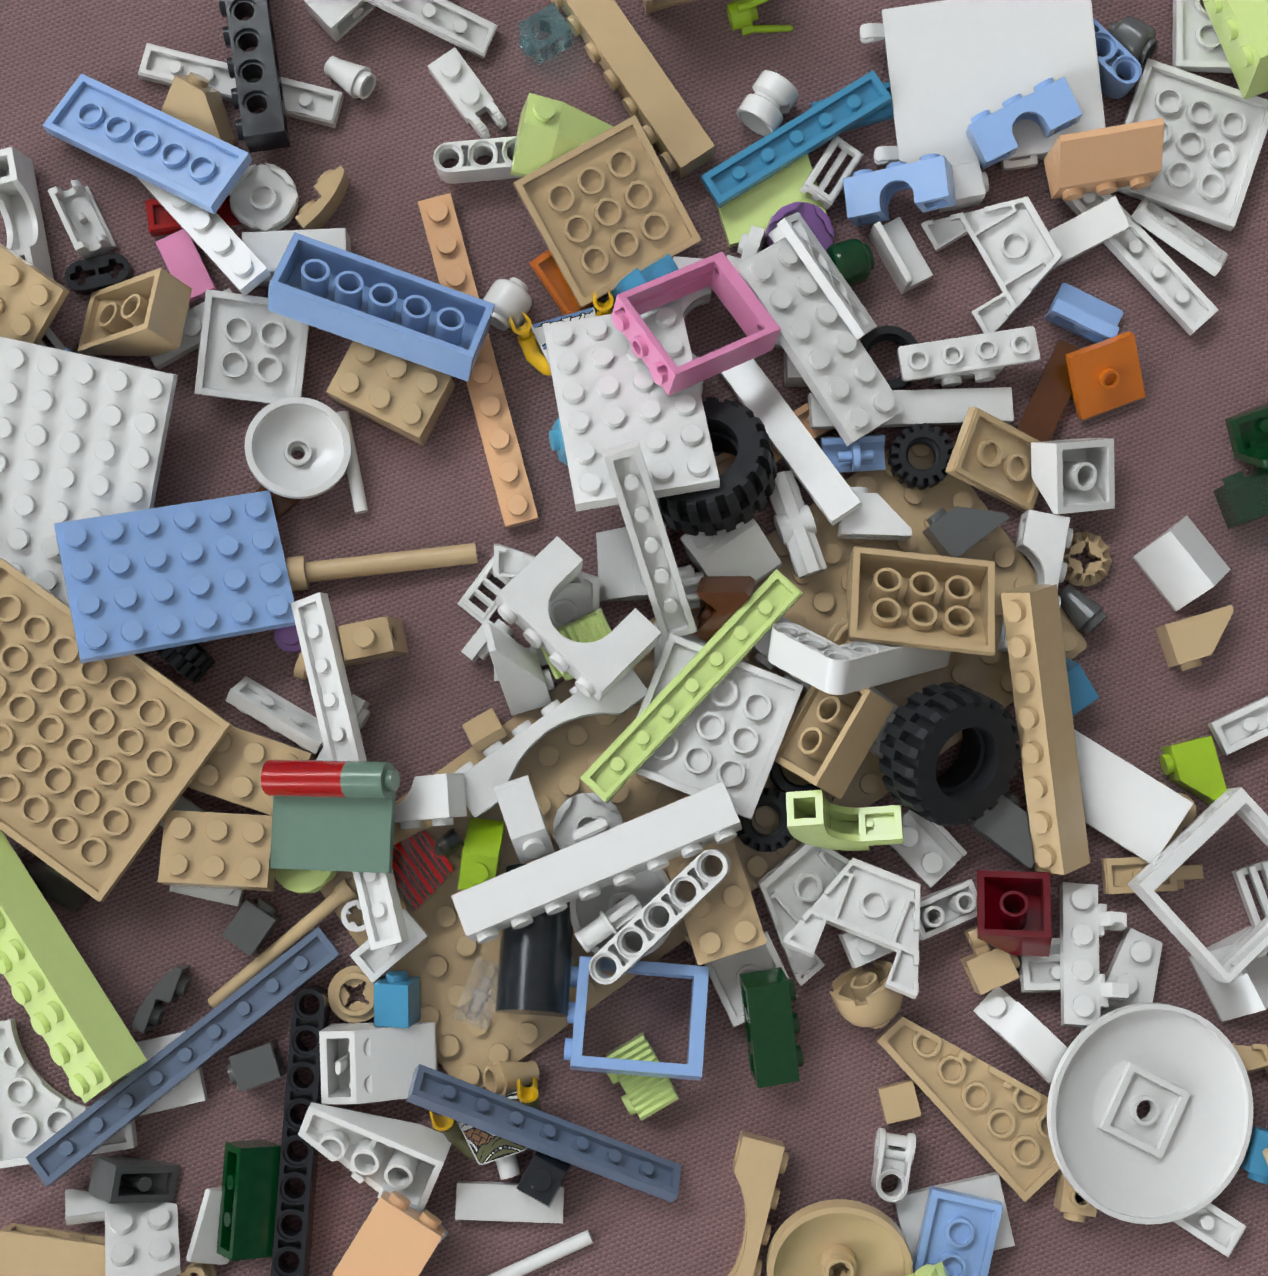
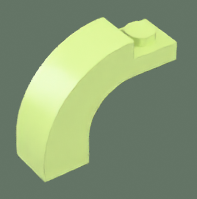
M822 790L786 792L787 828L794 838L805 844L831 850L870 851L869 846L904 843L901 805L861 808L844 807L827 801Z

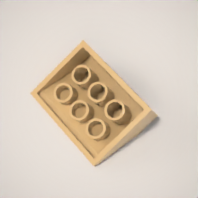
M853 547L847 572L846 593L849 641L994 656L995 561Z

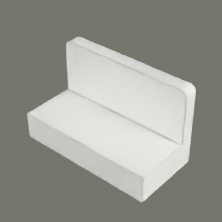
M900 217L885 225H882L880 221L873 224L868 237L901 295L932 278L933 274Z

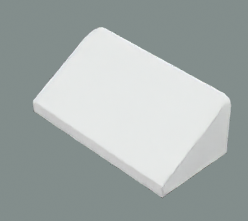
M222 1186L206 1188L186 1261L217 1265L228 1264L229 1259L216 1253Z

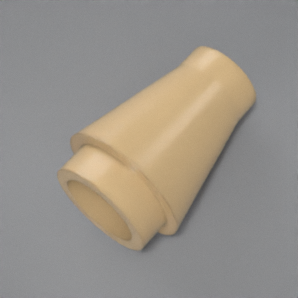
M494 1061L491 1066H487L484 1069L483 1074L486 1090L501 1096L516 1091L518 1079L521 1080L523 1087L533 1083V1077L539 1080V1068L535 1061Z

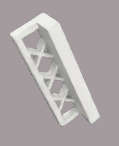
M797 212L785 217L777 223L778 227L768 234L771 240L776 243L785 237L787 238L856 340L876 328V323L800 213Z

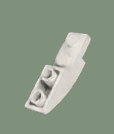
M972 879L920 898L919 940H925L977 916V891ZM846 931L838 934L852 968L860 967L893 952L891 949Z

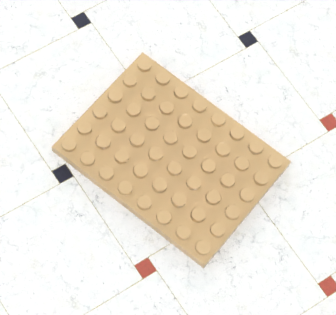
M0 558V830L98 902H104L233 724L136 654L81 664L70 607L9 562Z

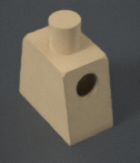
M384 616L338 626L337 635L345 667L409 654L402 619Z

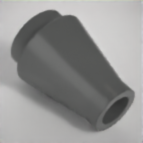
M1071 584L1058 594L1061 597V606L1078 632L1082 630L1086 635H1089L1108 617L1102 611L1103 606L1076 590Z

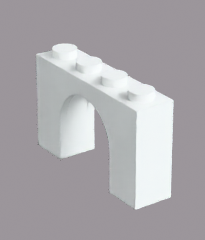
M557 536L497 593V611L509 624L515 622L524 631V638L533 647L538 649L541 646L550 655L549 660L556 669L562 673L567 671L576 679L575 685L587 697L593 695L600 702L658 644L662 632L635 608L611 633L598 641L581 643L561 635L550 620L548 608L552 600L581 572L583 559Z

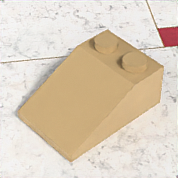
M158 268L92 292L77 352L84 355L158 356L179 349L183 340L186 315L190 308L189 301L192 288L164 269Z

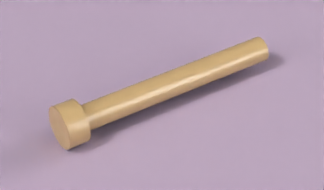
M476 543L307 562L305 555L286 558V567L292 592L309 590L311 582L478 563Z

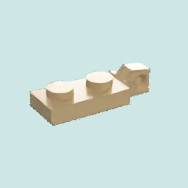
M1139 857L1101 859L1104 894L1135 893L1128 886V883L1149 863ZM1182 864L1154 891H1178V889H1185L1184 880L1204 879L1203 865Z

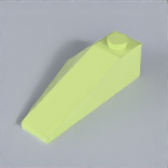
M529 93L520 114L510 174L524 177L614 126L562 101Z

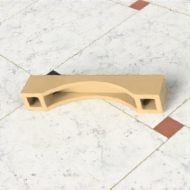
M742 1130L740 1131L732 1167L740 1184L744 1199L745 1227L739 1254L728 1276H760L763 1260L758 1259L761 1245L767 1246L769 1241L771 1224L767 1223L770 1209L776 1210L780 1188L775 1186L778 1174H784L786 1171L789 1153L784 1152L785 1146L780 1140Z

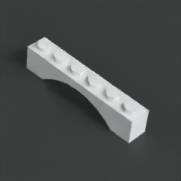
M632 669L600 702L593 695L591 697L584 695L575 685L569 690L572 694L570 698L563 703H560L558 699L551 702L540 711L543 717L533 724L529 720L525 721L512 731L515 737L503 745L499 740L483 752L486 757L475 766L470 761L454 773H464L466 806L475 818H479L498 804L494 786L511 781L520 762L530 749L546 734L565 723L583 717L622 715L642 701L647 693V688Z

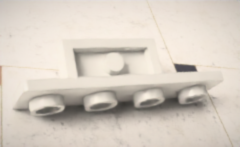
M1033 326L900 346L897 350L901 377L904 382L930 378L931 385L941 383L942 388L961 385L962 380L975 378L976 383L996 379V375L1005 366L1036 362L1040 358L1036 331Z

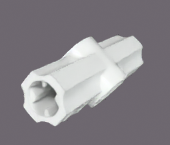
M790 470L777 473V477L774 479L775 488L773 494L769 497L775 513L773 515L775 527L782 544H786L797 578H806L827 569L815 535L817 534L815 521L807 504L804 505L793 472Z

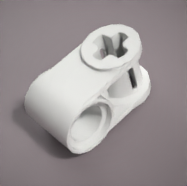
M879 1127L877 1130L871 1185L874 1191L887 1202H898L907 1194L911 1165L916 1148V1135L914 1133H908L905 1136L887 1133L885 1128ZM889 1174L896 1175L898 1178L897 1187L891 1192L882 1191V1179Z

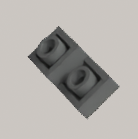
M186 964L176 966L154 986L141 1004L130 1027L131 1029L145 1033L160 1024L166 1009L162 1002L172 1003L179 1000L180 996L184 997L192 979L191 976H188L191 966Z

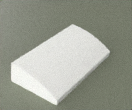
M1074 729L1085 823L1147 863H1150L1165 848L1192 807L1193 802Z

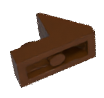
M751 576L702 577L696 594L707 604L697 615L700 622L695 634L707 642L751 597L756 580Z

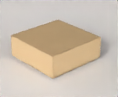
M493 708L488 709L462 725L476 753L507 736Z
M912 1079L877 1087L887 1125L922 1116Z

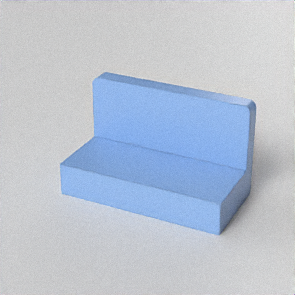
M1062 283L1044 319L1096 344L1117 336L1120 329L1117 326L1123 316V311L1067 283Z

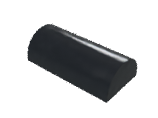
M514 864L507 866L505 873L526 864ZM570 902L567 903L568 907L559 913L547 915L544 912L532 917L534 921L523 928L513 929L511 926L501 930L495 1012L556 1017L568 1016L573 945Z

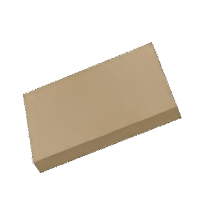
M969 407L945 472L1025 513L1027 510H1033L1040 492L1031 477V442L1040 441L977 407Z

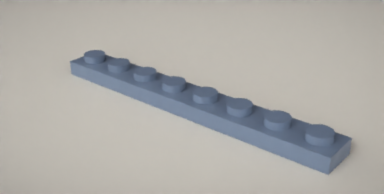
M419 1064L413 1073L407 1102L671 1203L678 1197L681 1175L680 1164Z

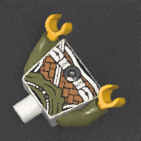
M533 1077V1085L531 1087H523L521 1080L518 1079L517 1090L504 1096L542 1111L538 1096V1079L536 1077ZM433 1111L429 1112L433 1128L442 1131L447 1140L468 1159H476L479 1165L495 1161L501 1180L521 1173L516 1154L528 1150L527 1147L443 1115L436 1116Z

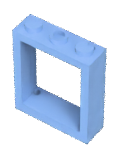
M580 956L579 966L572 965L570 987L577 988L576 1002L569 1001L567 1023L574 1024L573 1037L565 1038L564 1060L570 1061V1070L700 1081L703 1070L709 966L638 961L626 973L692 979L687 1064L582 1056L589 964L592 957ZM602 958L600 963L602 972L615 973L617 968L615 961Z

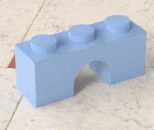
M1065 77L1054 81L1053 78H1048L1034 87L1035 92L1025 97H1022L1021 94L1014 95L1002 103L1003 108L993 113L990 110H985L970 119L972 124L968 125L966 135L983 170L1016 153L1019 146L1013 136L1012 127L1019 121L1031 120L1036 122L1041 127L1046 138L1078 123L1083 114Z
M927 154L920 157V161L912 163L903 161L892 162L886 166V169L877 171L871 169L858 170L853 173V176L843 178L847 218L856 227L890 220L888 211L890 199L895 193L905 189L913 190L914 202L922 212L957 205L952 165L944 155L940 156V154Z

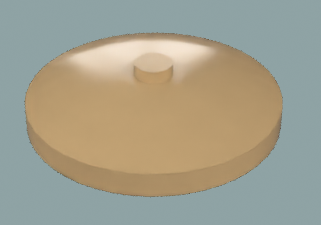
M846 1199L820 1201L795 1212L785 1220L774 1234L766 1259L767 1276H907L913 1273L909 1246L897 1224L885 1213L873 1206Z

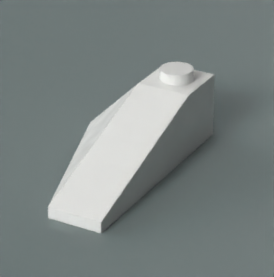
M313 1102L308 1107L298 1133L302 1139L330 1161H339L353 1172L351 1177L359 1184L364 1181L379 1193L378 1199L384 1190L390 1194L392 1191L399 1192L411 1201L409 1206L421 1214L424 1211L451 1146V1142L447 1140L443 1133L421 1124Z

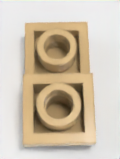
M341 165L335 170L330 169L324 172L319 177L317 184L314 185L319 199L316 202L312 200L306 203L299 210V215L295 217L301 230L321 229L342 202L350 181Z

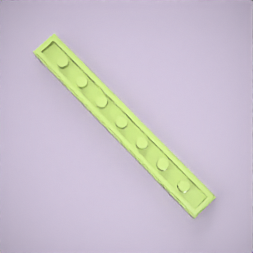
M776 569L580 779L603 801L608 803L766 635L773 624L777 623L803 595V592Z

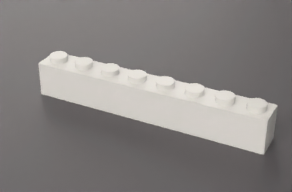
M721 782L463 890L451 897L466 937L472 942L478 940L479 944L486 943L499 937V931L511 926L513 929H519L531 924L534 921L532 918L544 912L547 915L559 913L568 907V902L580 898L581 901L592 899L602 893L601 888L614 883L618 887L635 880L634 874L646 869L649 872L659 871L670 864L668 860L682 855L683 858H689L703 851L702 846L713 841H716L717 844L728 842L737 836V831L742 830L741 822L724 783Z

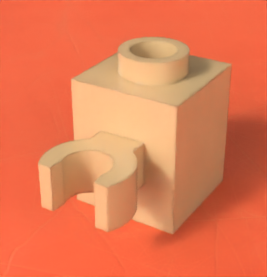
M977 925L964 931L974 953L961 958L960 961L974 992L983 995L1020 978L1016 968L1020 967L1017 955H1011L992 945L988 946L986 942L978 939Z

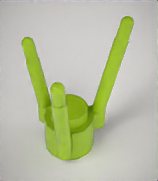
M734 0L726 4L731 28L733 31L741 29L742 36L752 33L793 31V26L753 25V21L758 20L756 6L770 0Z

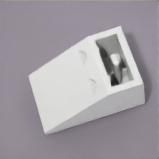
M416 1022L410 1028L374 1026V1023H331L319 1031L321 1104L323 1105L363 1104L406 1099L413 1073L419 1064L437 1070L436 1022Z

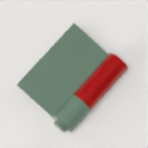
M267 760L261 771V786L266 795L274 796L270 869L392 873L396 791L400 785L398 770L395 769L391 762Z

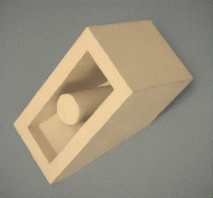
M190 72L189 75L175 76L161 111L233 145L235 136L219 91L208 86L210 81L199 74Z
M1225 606L1155 628L1168 668L1180 665L1181 670L1184 671L1201 666L1200 658L1213 654L1234 612L1233 606Z

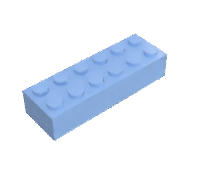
M294 232L268 288V311L467 382L489 332L495 304L296 232Z

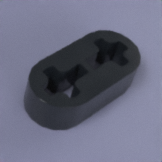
M107 254L78 260L71 263L65 271L67 285L80 295H90L97 290L133 278L131 264L119 254ZM114 264H118L124 269L119 271V277L114 278L110 273H106L113 271ZM81 271L91 276L85 278L84 285L75 280L80 278Z

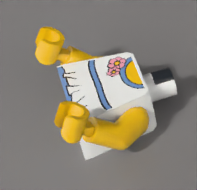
M608 289L609 300L606 303H599L596 291H594L592 294L594 307L533 325L530 318L524 312L521 313L525 318V323L521 327H515L510 317L508 324L514 333L519 335L517 339L526 360L543 375L552 376L543 325L612 314V311L609 310L614 303L612 292Z

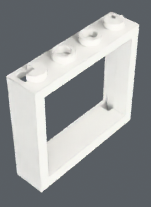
M1242 787L1228 788L1128 883V886L1215 981L1223 983L1233 982L1239 975L1244 976L1248 971L1246 966L1251 961L1268 953V915L1236 945L1235 949L1218 962L1154 890L1235 813L1268 847V815Z

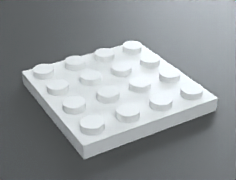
M1148 58L1142 68L1141 77L1138 80L1123 124L1159 118L1164 119L1162 171L1148 187L1131 190L1130 186L1118 188L1116 192L1139 200L1147 199L1167 210L1231 231L1235 227L1268 130V100L1258 96L1244 100L1241 91Z
M670 633L637 717L704 646ZM740 661L635 774L688 795H693L723 782L736 813L751 820L804 685Z

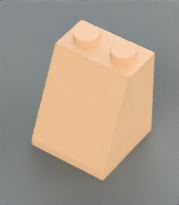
M384 1190L332 1275L419 1276L442 1239L446 1229L440 1226L442 1221L434 1214L425 1210L421 1214L409 1206L411 1201L401 1193L392 1191L390 1194Z

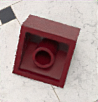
M977 870V938L1011 955L1049 957L1052 941L1050 873Z

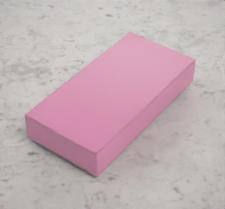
M184 229L155 242L170 274L192 288L189 304L205 297L206 289L217 291L193 239Z

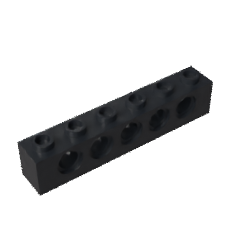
M219 0L222 17H227L228 26L222 27L225 45L227 48H231L232 57H227L230 78H235L236 88L231 89V96L235 110L240 109L241 119L235 120L239 141L245 140L250 153L291 147L270 0ZM245 17H251L249 20L241 21ZM256 47L253 51L246 52L248 48ZM254 78H261V79H260L259 81H257V82H254V83H250V82H249L250 80H252V79H254ZM257 109H266L260 114H253Z

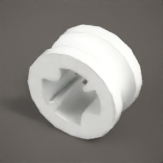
M359 899L348 902L341 912L343 925L353 932L366 930L365 923L359 925L357 921L351 922L349 919V914L354 913L351 910L353 906L356 905L361 910Z

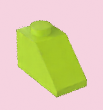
M1212 736L1200 737L1161 747L1163 755H1160L1161 768L1165 775H1169L1170 781L1210 805L1227 790Z
M469 818L462 852L459 890H466L499 876L505 821Z

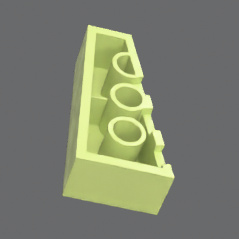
M1202 0L1244 100L1267 92L1268 0Z

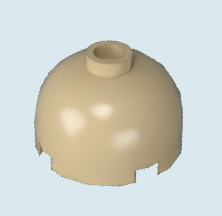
M881 960L873 961L875 967L863 971V966L850 968L839 975L832 983L834 992L830 991L835 1007L840 1015L852 1025L874 1029L882 1028L898 1013L903 1004V994L884 987L892 963Z

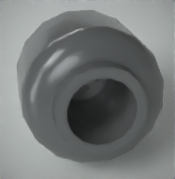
M1132 16L1125 17L1119 23L1113 22L1107 30L1142 65H1145L1148 58H1152L1159 43L1155 39V29Z

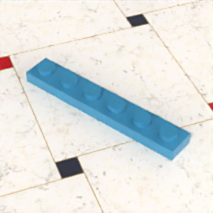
M874 70L701 175L700 181L717 207L721 208L885 107L891 102L892 97Z

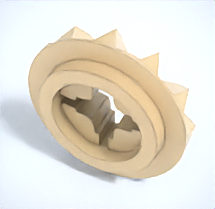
M1088 531L1073 533L1069 549H1065L1063 562L1067 563L1065 576L1067 582L1075 586L1088 587L1097 584L1108 575V570L1113 561L1110 557V547L1104 543L1101 536L1091 534ZM1086 545L1087 555L1097 559V561L1088 563L1083 572L1081 561L1076 560V558H1070V556L1073 557L1081 554Z
M358 965L340 970L333 977L328 988V1002L332 1011L340 1019L350 1023H361L374 1017L375 982L372 983ZM365 981L366 985L362 994L369 1003L358 999L348 1006L351 992L348 991L349 988L345 984L356 988Z

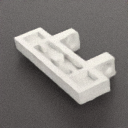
M1062 882L1059 885L1061 1026L1086 1028L1100 1018V1008H1109V1001L1124 1002L1125 999H1129L1128 984L1105 983V974H1100L1099 937L1104 936V930H1125L1127 928V913L1107 911V904H1098V885Z

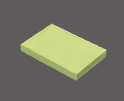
M808 154L721 208H718L716 205L729 248L738 246L742 234H749L751 226L765 229L766 232L770 218L781 207L790 203L807 202L820 207L826 213L825 208L822 207L823 202L819 199L815 202L811 199L812 194L809 192L804 194L800 191V188L813 170ZM815 179V181H814L813 184L818 187L817 182H816V179Z

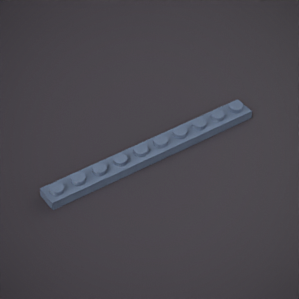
M318 926L25 1157L45 1186L53 1185L338 959L341 953L321 927Z

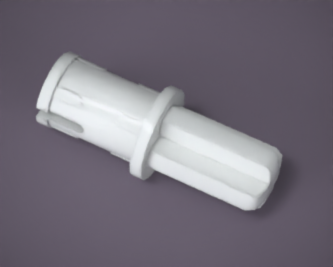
M630 894L605 913L600 911L601 916L574 935L588 953L614 933L616 935L618 933L617 930L635 917L643 909V906L635 895Z

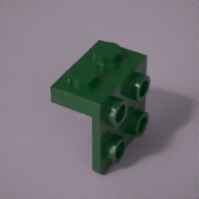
M1268 404L1225 419L1234 458L1268 470Z

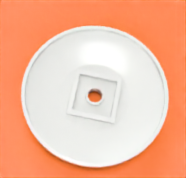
M1132 1004L1115 1009L1092 1022L1072 1041L1056 1068L1049 1090L1047 1103L1048 1136L1052 1152L1062 1174L1071 1187L1093 1207L1109 1216L1130 1223L1150 1225L1173 1222L1190 1216L1210 1204L1229 1185L1244 1160L1252 1134V1089L1244 1063L1229 1039L1211 1022L1196 1013L1170 1004ZM1147 1100L1150 1104V1111L1146 1117L1139 1119L1136 1113L1137 1106L1140 1102Z

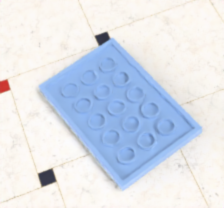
M269 490L54 524L81 664L296 626L291 607L294 598Z

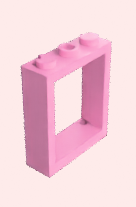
M723 252L618 294L611 316L615 328L623 332L631 343L634 354L644 361L650 370L654 382L661 385L668 396L772 351L781 330ZM710 286L747 337L677 367L640 315Z

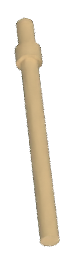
M354 875L350 879L344 878L334 887L335 891L210 996L207 999L210 1006L216 1008L274 962L343 902L348 903L355 898L358 893Z

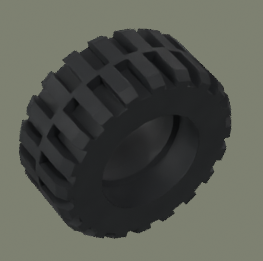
M706 397V401L702 402L713 452L729 453L736 456L733 464L719 476L720 488L656 498L663 521L667 522L668 526L676 531H681L684 528L686 534L698 536L699 532H705L706 536L717 535V531L724 529L728 533L737 529L736 525L742 521L744 524L748 523L754 518L753 513L756 510L762 511L768 503L766 496L770 497L773 494L775 488L774 479L777 477V466L769 436L760 418L755 417L753 411L746 406L741 405L739 408L738 403L725 399L724 402H719L717 397Z
M943 682L939 686L932 684L924 687L922 694L915 692L907 698L908 703L905 706L899 705L894 711L896 716L892 723H887L884 732L887 733L885 740L880 742L879 752L883 754V758L879 759L880 772L884 774L882 781L885 788L890 791L891 797L898 803L937 825L946 827L950 825L960 826L967 824L968 819L975 821L983 817L986 809L992 810L999 803L997 799L1001 794L1006 795L1010 788L1008 783L1011 777L1015 778L1018 769L1015 766L1016 759H1020V746L1016 745V742L1019 741L1017 727L1013 726L1014 720L1012 716L996 700L961 684L957 685L952 682ZM962 730V747L955 763L948 771L936 778V763L943 746L953 735Z

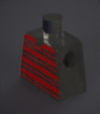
M451 828L438 839L435 838L429 829H424L393 845L392 870L396 887L413 911L421 908L458 869L449 856L463 847L464 841L454 828Z

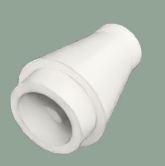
M331 56L325 63L324 74L332 78L352 98L364 100L373 92L376 85V76L371 73L369 67L341 60L335 56Z

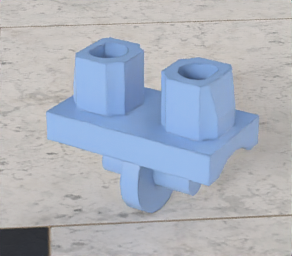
M884 434L865 435L849 446H846L841 436L821 438L822 451L839 473L885 470Z

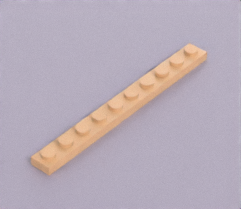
M451 193L417 201L440 285L479 298ZM488 333L466 384L503 521L507 529L537 521L539 517Z

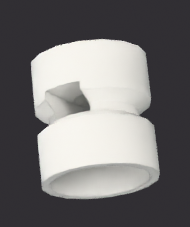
M768 70L762 71L752 86L755 93L748 94L736 112L738 118L745 126L764 137L779 128L783 122L782 114L790 111L799 96L797 89L790 81L780 74Z

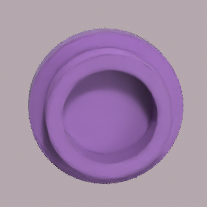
M296 626L275 629L274 639L279 648L290 653L301 651Z

